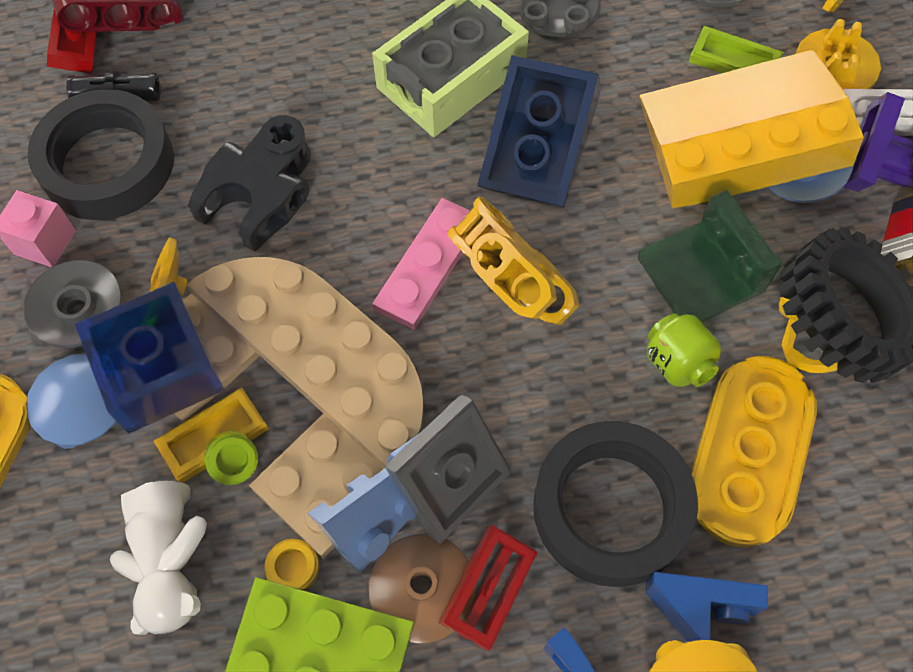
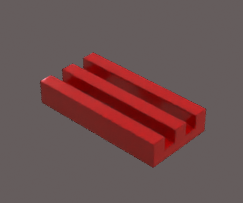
M494 525L487 526L438 623L447 629L454 630L464 639L471 640L482 649L490 651L538 552ZM498 542L501 546L462 621L459 617ZM512 552H515L520 556L481 632L475 627Z

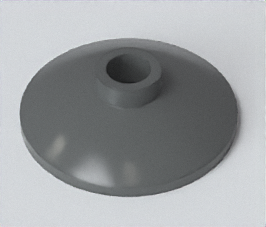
M72 260L57 264L43 272L27 291L23 303L25 323L31 333L47 345L58 348H73L88 344L102 336L115 322L122 304L121 288L114 275L98 263L87 260ZM79 304L85 305L81 311L71 315L73 307Z

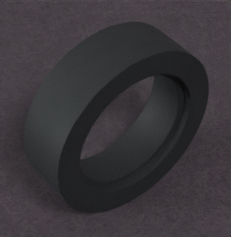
M120 90L84 92L70 97L53 107L35 127L29 141L27 154L31 172L49 199L54 203H58L65 213L87 220L119 218L144 207L164 188L171 175L174 162L173 147L158 113L142 98ZM104 128H123L137 133L144 140L143 150L137 163L125 174L112 181L96 185H84L64 177L63 165L67 153L78 140L91 132Z
M603 421L588 424L570 432L548 453L540 469L534 493V518L543 544L551 556L563 568L578 578L593 584L624 587L645 582L654 572L661 573L681 553L689 542L695 528L698 514V496L695 481L686 462L678 451L664 438L636 424L621 421ZM615 458L630 462L642 469L653 480L662 498L663 521L657 537L644 547L630 552L601 550L583 540L570 525L565 515L562 501L563 486L577 468L592 460Z

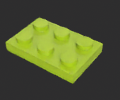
M255 577L225 672H402L415 622Z

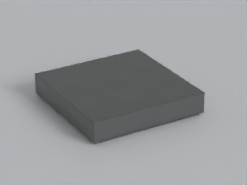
M460 395L384 466L429 537L440 544L511 473L474 401L464 395Z

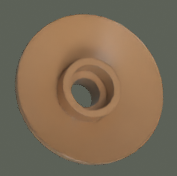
M429 535L409 536L395 542L378 558L371 572L369 599L372 610L415 622L410 640L412 643H431L446 638L455 631L447 629L438 622L469 564L468 559L454 544L447 540L440 544L429 537ZM420 575L427 576L432 581L430 590L424 594H418L411 588L414 578ZM476 585L459 617L462 621L475 598Z

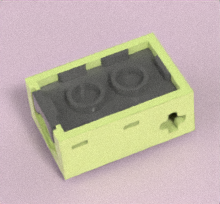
M445 0L372 53L376 88L432 137H436L504 84L512 55L527 58L529 31L490 0Z

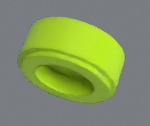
M225 431L214 436L207 444L204 451V463L209 475L215 481L224 485H237L249 479L256 470L258 453L256 447L246 435L237 431Z

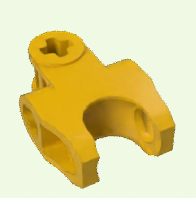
M478 196L473 202L474 207L457 226L452 225L447 231V235L471 259V265L475 272L516 314L533 319L540 318L548 323L562 325L579 307L576 290L541 252L532 248L514 230L511 222L494 205L483 197ZM555 286H558L564 292V305L559 311L549 313L546 309L557 300Z

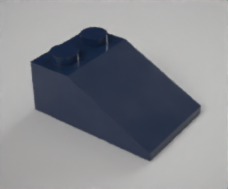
M512 55L477 186L564 208L591 129L601 91L599 74Z

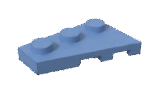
M414 436L408 442H406L401 447L392 452L387 460V463L390 460H392L416 436ZM386 468L371 479L364 474L360 475L347 485L350 494L332 507L322 502L308 513L345 560L360 573L363 572L371 561L378 559L386 551L389 541L404 524L416 517Z

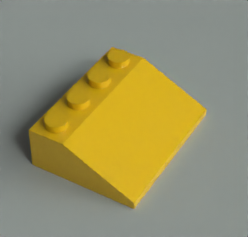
M814 50L640 95V102L672 208L696 205L854 166L864 138L849 97Z

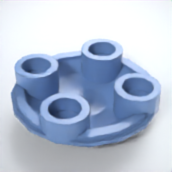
M75 354L53 362L37 376L28 392L27 411L31 427L44 440L64 449L83 445L101 437L125 414L128 407L126 398L127 387L121 371L108 359L93 354Z

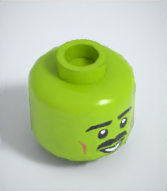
M671 314L661 319L650 330L647 338L649 343L646 355L672 386L684 387L693 384L695 387H700L717 374L719 367L716 363L720 358L722 347L717 338L696 316Z

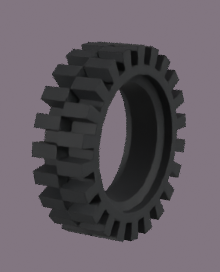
M831 228L824 233H820L784 263L785 269L780 272L779 280L783 281L784 284L779 287L780 297L790 300L782 305L785 315H797L798 320L791 324L796 335L804 331L809 335L810 339L804 343L805 347L810 352L817 348L823 351L819 360L821 363L830 367L838 362L837 374L845 378L853 374L856 382L864 383L870 380L871 383H877L913 363V286H910L906 281L913 275L906 267L899 271L894 266L898 258L892 252L883 256L881 254L882 244L875 239L867 244L866 234L857 231L851 235L848 228H840L838 231L835 228ZM828 271L844 278L866 298L879 321L882 339L862 328L846 312L831 286Z

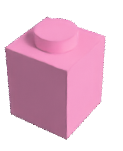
M16 190L0 214V239L14 255L49 267L56 265L76 232V229L58 203Z

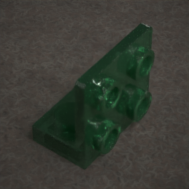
M728 190L710 198L700 223L641 249L637 257L673 313L679 316L685 314L694 315L701 322L766 292L782 265Z

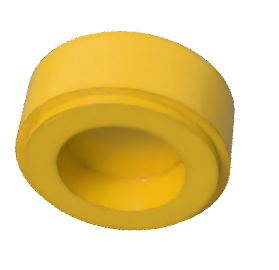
M286 539L277 543L269 551L265 560L267 580L304 591L313 585L320 570L317 553L307 542L300 539Z

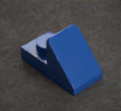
M654 572L646 581V594L686 642L710 640V611L715 612V620L718 622L748 624L750 622L749 616L754 617L768 608V585Z

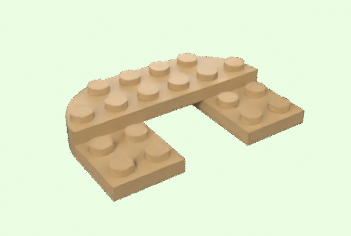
M270 257L242 258L220 264L190 281L187 286L191 294L117 358L182 422L195 416L259 356L315 405L323 414L269 465L249 487L324 559L335 546L308 513L322 502L326 503L329 507L334 506L350 494L347 488L350 482L362 474L369 479L385 469L384 466L387 464V460L392 452L424 429V405L419 376L407 353L390 335L323 278L306 267L291 261Z

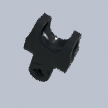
M278 115L270 118L263 124L261 130L246 148L233 142L225 143L219 148L206 164L203 174L190 197L188 208L194 219L206 225L224 205L232 202L252 204L240 224L238 234L242 238L244 246L254 252L274 233L287 225L306 201L309 192V183L307 180L299 177L311 160V152L305 142V130L301 122L292 116Z

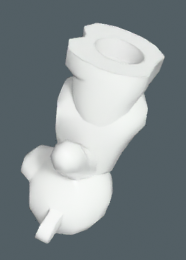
M176 481L149 482L121 495L122 513L126 523L125 533L132 554L127 551H115L110 557V562L114 570L139 583L133 599V618L130 627L133 634L146 635L148 632L153 634L173 632L188 623L192 616H195L200 611L201 603L197 597V589L180 572V569L188 562L205 534L207 522L199 516L190 519L186 525L182 522L184 505L190 499V487L185 483Z

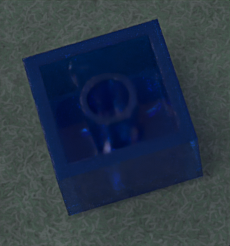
M175 282L75 323L107 412L128 434L225 391L193 315Z

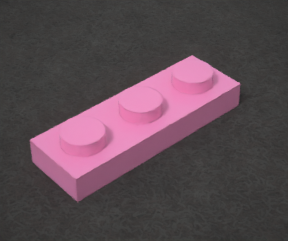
M441 198L372 303L374 311L415 330L463 253L451 241L447 231L452 225L457 226L470 210Z

